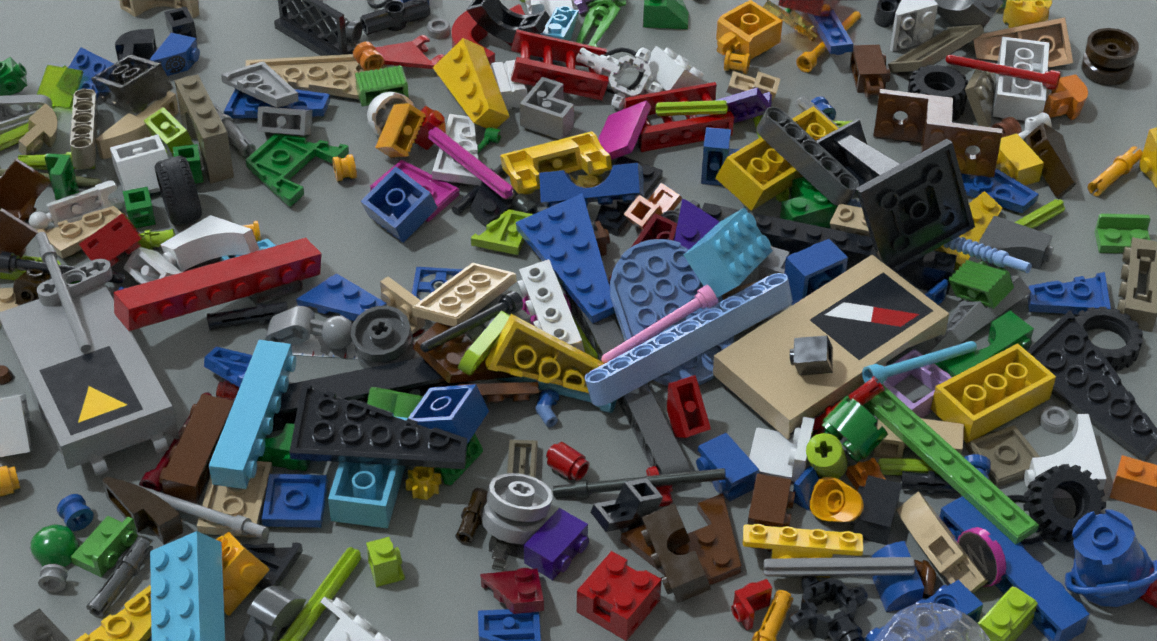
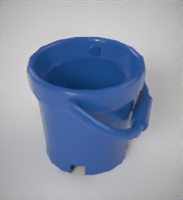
M1105 510L1106 514L1095 515V511L1079 519L1073 528L1075 558L1072 571L1065 574V586L1069 591L1075 594H1082L1088 601L1100 606L1120 607L1133 603L1146 593L1150 584L1157 580V560L1152 561L1146 549L1138 542L1132 523L1124 514L1114 510Z

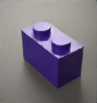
M559 508L524 544V564L533 569L538 568L539 573L554 580L560 572L563 573L568 569L571 560L578 553H582L587 548L589 543L588 524Z

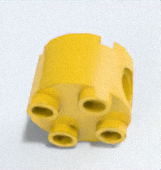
M1007 0L1006 8L1003 12L1004 24L1005 22L1009 24L1008 28L1048 21L1052 0Z

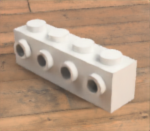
M548 259L519 269L522 280L517 282L522 296L527 295L529 298L528 301H525L529 315L536 316L537 320L533 322L534 326L585 352L582 339L550 260Z

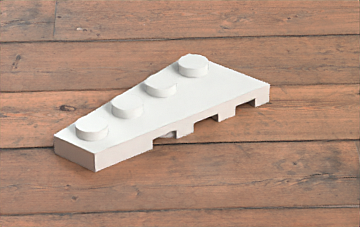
M449 114L445 134L478 159L474 123L469 116ZM439 147L432 171V179L481 186L480 179Z

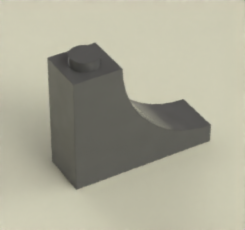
M934 0L938 4L937 14L952 26L982 24L983 30L1004 3L1001 0Z
M997 216L992 218L978 242L979 244L983 243L985 247L990 246L992 249H998V251H1006L1009 253V256L1031 263V268L1040 270L1044 261L1049 262L1054 247L1050 246L1052 235ZM975 256L969 258V260L978 263L982 261L990 267H998L994 263L990 264L988 260L983 261L981 258L976 259Z

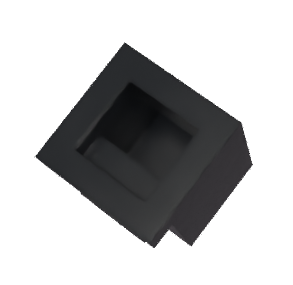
M187 7L164 12L166 25L170 33L193 37L197 40L195 23Z

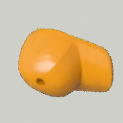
M824 477L818 480L810 500L812 514L824 521L851 522L861 515L864 507L863 499L858 491L833 477Z

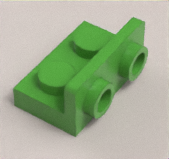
M1099 214L1094 231L1099 253H1123L1125 247H1130L1132 237L1150 240L1148 232L1150 216L1140 214Z
M107 516L71 556L72 563L102 578L109 569L115 566L123 552L136 541L138 535L134 519L127 517L121 522Z

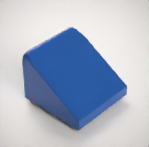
M944 279L929 289L924 295L937 305L941 304L945 300L948 281Z
M812 466L808 467L795 481L793 492H795L794 503L808 511H811V495L815 484L819 480Z

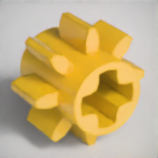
M416 466L413 470H408V479L405 480L406 490H412L414 499L428 500L434 494H439L441 474H434V467Z

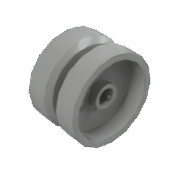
M508 473L493 478L489 484L487 503L484 506L482 516L483 527L497 539L509 543L525 544L548 520L547 515L553 500L552 491L542 481L525 474Z

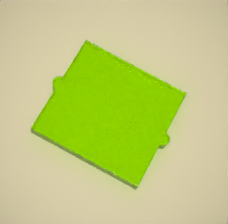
M47 65L37 95L49 97L52 101V109L58 107L71 110L74 93L78 91L84 72L68 68L66 65L63 67Z

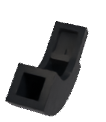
M473 0L466 9L475 22L484 30L509 43H513L516 30L535 34L542 33L546 28L545 25L551 18L546 11L529 15L515 13L505 7L500 0Z

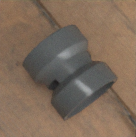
M345 18L347 42L357 44L362 35L363 25L359 21L353 20L350 22Z

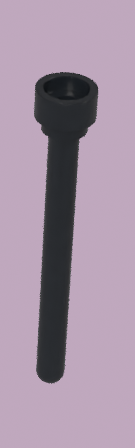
M2 251L0 254V272L11 274L13 271L17 272L18 270L38 269L43 273L50 274L47 264L44 262L20 259L19 256L12 252ZM59 265L62 274L77 268ZM112 272L113 277L108 282L121 284L125 281V275Z
M510 291L502 295L497 305L424 341L420 345V349L427 353L495 318L501 311L510 315L522 310L523 300L519 293Z

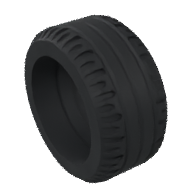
M176 156L158 161L154 168L170 222L174 225H180L200 219L202 216L201 204L187 159L183 156Z

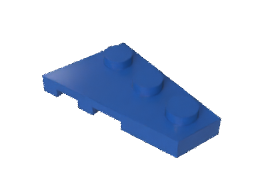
M339 274L329 277L296 299L298 306L317 308L319 313L327 314L329 311L339 313L340 316H344L352 321H355L357 316L367 309L376 306H387L386 302Z

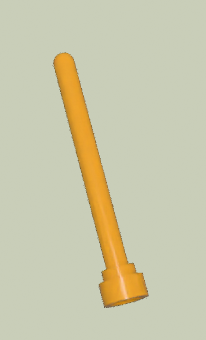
M853 12L842 22L846 31L860 19V12ZM823 41L811 52H803L797 58L796 64L801 71L810 72L817 65V58L827 50Z

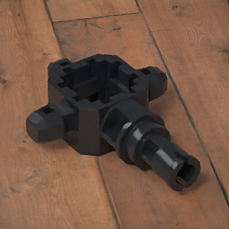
M803 576L801 587L804 593L801 608L792 613L788 618V623L792 630L801 631L809 628L814 637L823 640L832 638L833 641H864L862 629L858 627L854 619L856 608L864 605L868 600L866 590L863 587L847 589L841 580L834 578L821 582L817 576ZM825 599L827 603L831 601L834 605L839 603L840 612L835 613L834 618H831L829 615L817 614L818 609L816 606L821 605Z

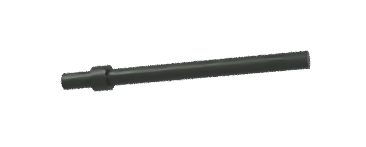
M725 468L596 482L577 480L575 484L553 486L554 497L576 495L577 498L589 497V494L621 491L624 482L648 478L654 487L726 480Z

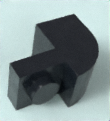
M154 29L132 30L122 34L116 40L115 49L118 63H120L121 68H125V72L129 75L128 77H136L137 62H150V58L157 51Z
M648 478L624 482L616 500L595 503L590 513L605 532L620 529L624 533L644 525L642 517L656 512L663 496Z

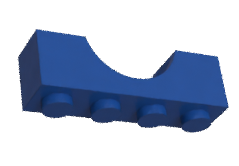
M639 163L613 165L607 179L601 184L590 188L575 185L569 174L564 170L539 173L541 203L546 207H552L582 193L586 207L590 202H598V205L613 204V200L622 199V202L631 203L635 201L639 194L644 197L643 167Z

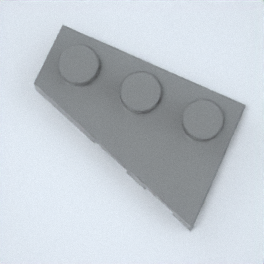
M264 61L221 74L222 83L277 108L298 101V92Z

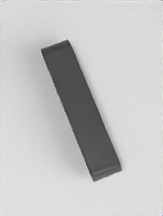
M769 107L757 126V133L830 202L836 206L839 204L847 205L855 194L856 188L859 187L858 180L784 111L777 107Z

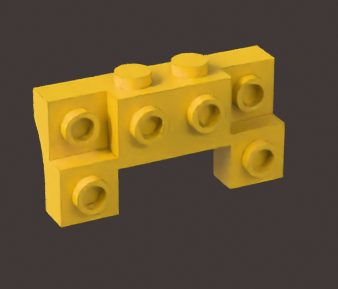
M592 131L500 155L502 169L510 176L511 186L518 194H530L536 189H540L539 173L564 170L566 173H571L583 169L588 175L599 176L604 171L612 170L610 155L603 149L596 134Z

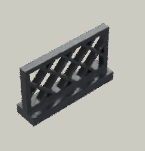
M278 0L280 18L274 21L275 29L320 56L353 54L354 48L347 45L343 13L320 0Z

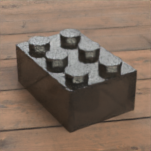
M134 55L126 56L91 78L104 103L132 113L144 111L147 109L148 104L165 98L167 92L173 89L161 63Z

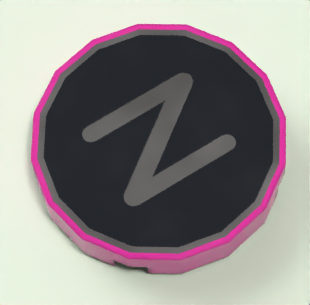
M975 527L962 532L957 542L988 580L983 587L993 586L1002 580L1001 577L1006 572L1005 555L1000 544L988 537L991 535L988 531Z

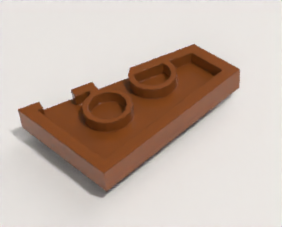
M538 382L476 384L483 399L487 400V403L503 402L507 398H513V402L529 401L530 396L539 393ZM459 384V385H457V386H460V385H474V384Z

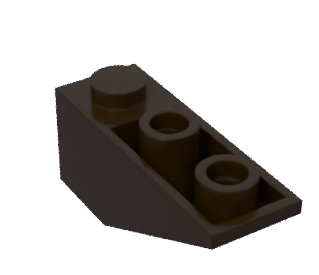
M1042 122L1025 139L1027 145L1044 162L1042 175L1056 198L1059 199L1070 191L1077 182L1063 135Z

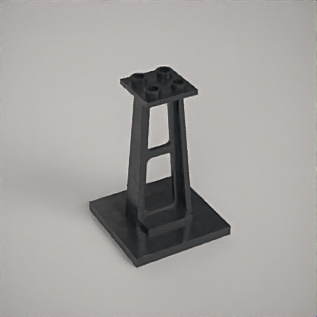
M858 118L816 141L858 180L859 187L856 188V192L877 259L894 272L975 228L953 142L945 139L901 164L867 145L863 128Z

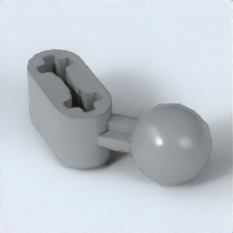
M297 306L271 318L265 340L288 343L292 347L309 339L310 334L322 336V340L327 346L333 349H343L352 342V322L344 316H333L325 322L314 320L315 314L310 308Z

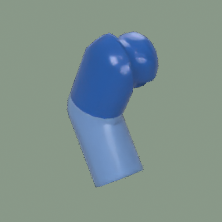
M545 389L540 393L535 407L536 412L547 427H552L558 422V418L551 407L557 404L555 400H559V394L552 389Z

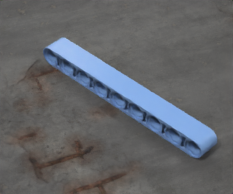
M782 273L772 274L590 371L585 376V382L592 404L596 406L609 404L786 308L793 302L787 275Z

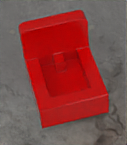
M767 579L751 582L734 592L731 611L735 620L741 622L746 630L753 628L755 611L770 606L773 587Z

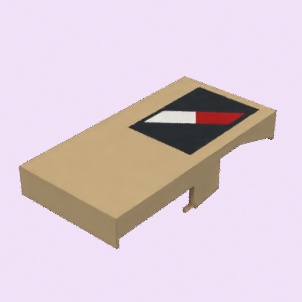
M871 255L715 354L713 374L784 437L790 439V433L796 427L802 425L803 417H815L829 405H833L853 390L862 386L865 383L862 377L864 367L872 364L885 367L886 362L907 348L939 335L944 336L947 330L949 313L875 256ZM827 335L833 346V373L799 375L795 365L792 366L790 363V349H794V338Z

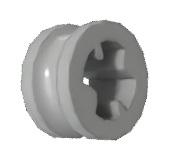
M57 564L43 566L38 581L39 587L48 592L64 590L68 571Z

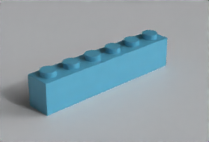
M258 340L209 464L212 485L247 489L250 478L255 477L257 459L264 454L266 435L271 434L274 414H278L280 411L281 395L287 392L289 374L294 372L296 368V356L292 354L291 344Z

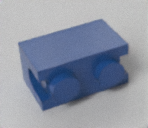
M727 433L698 446L701 457L696 460V465L699 471L725 468L726 480L712 481L715 490L720 494L723 493L729 502L754 490L759 468Z

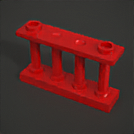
M516 30L511 51L521 53V57H516L511 73V81L535 86L541 77L563 83L564 93L603 100L609 82L608 76L594 72L593 68L577 62L576 58L578 53L582 54L579 52L581 48H585L598 56L606 54L607 49ZM530 55L543 58V62L530 60ZM553 60L566 63V67L553 65ZM575 65L588 67L589 72L576 70Z
M712 82L625 98L624 109L647 100L651 106L648 115L656 114V104L661 102L715 101L717 84ZM731 111L725 114H709L701 117L685 115L686 119L680 121H673L671 116H661L664 123L652 126L648 118H646L639 135L638 147L641 152L701 142L705 140L706 127L731 130V136H733L734 116Z

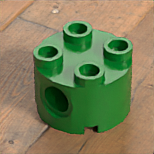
M846 396L826 416L821 425L825 430L824 433L837 437L847 449L845 451L846 454L856 463L861 459L865 460L888 435L883 426L878 430L874 425L878 420L856 400L850 399L849 396Z

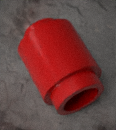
M564 442L553 444L546 454L547 465L569 480H581L589 469L590 463L586 460L585 455Z

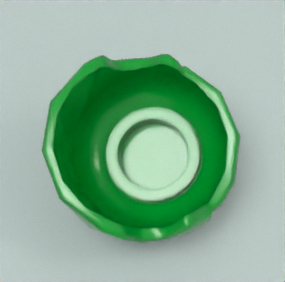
M58 524L43 527L33 536L30 542L31 553L42 567L48 564H57L62 567L69 565L72 562L71 556L79 548V543L74 533L67 526Z

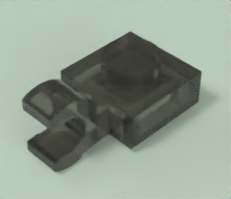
M492 535L489 541V551L493 552L492 559H494L492 569L504 571L508 556L517 557L522 544L509 543Z

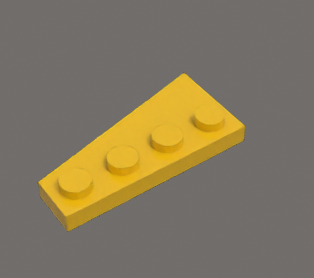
M985 191L969 203L975 228L962 234L960 238L965 237L966 240L971 239L972 242H979L994 216L998 217L1002 207ZM944 245L934 250L957 255L955 271L959 270V266L962 267V264L970 258L969 254L965 255L963 252H957L956 249L951 250L950 247L945 248Z
M151 585L124 604L125 608L113 616L110 614L103 619L101 626L89 635L84 633L75 641H147L152 635Z

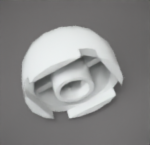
M381 93L372 100L368 107L367 119L371 130L380 137L393 105L409 103L414 106L413 102L405 95L399 93Z

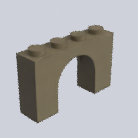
M199 75L186 76L182 79L174 80L182 126L188 131L191 139H198L203 169L210 184L233 178L234 172L228 134Z

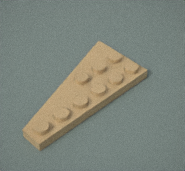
M353 54L246 60V66L264 61L293 89L359 99L355 73L364 72V70L354 59Z

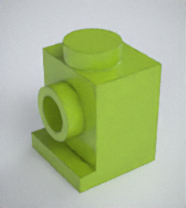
M390 537L366 543L368 565L376 587L405 580L401 567L402 558L398 547L393 548Z

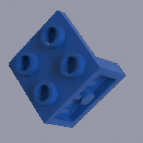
M80 47L57 87L72 96L80 89H91L95 91L97 99L108 80L114 82L117 79L125 83L129 75L116 64Z

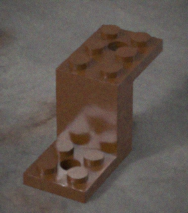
M880 89L873 136L920 142L921 152L948 139L953 142L961 174L994 178L1002 129L952 123L953 98ZM898 111H903L908 117L904 120H897L894 114ZM969 146H977L980 152L971 155L967 153L966 149Z

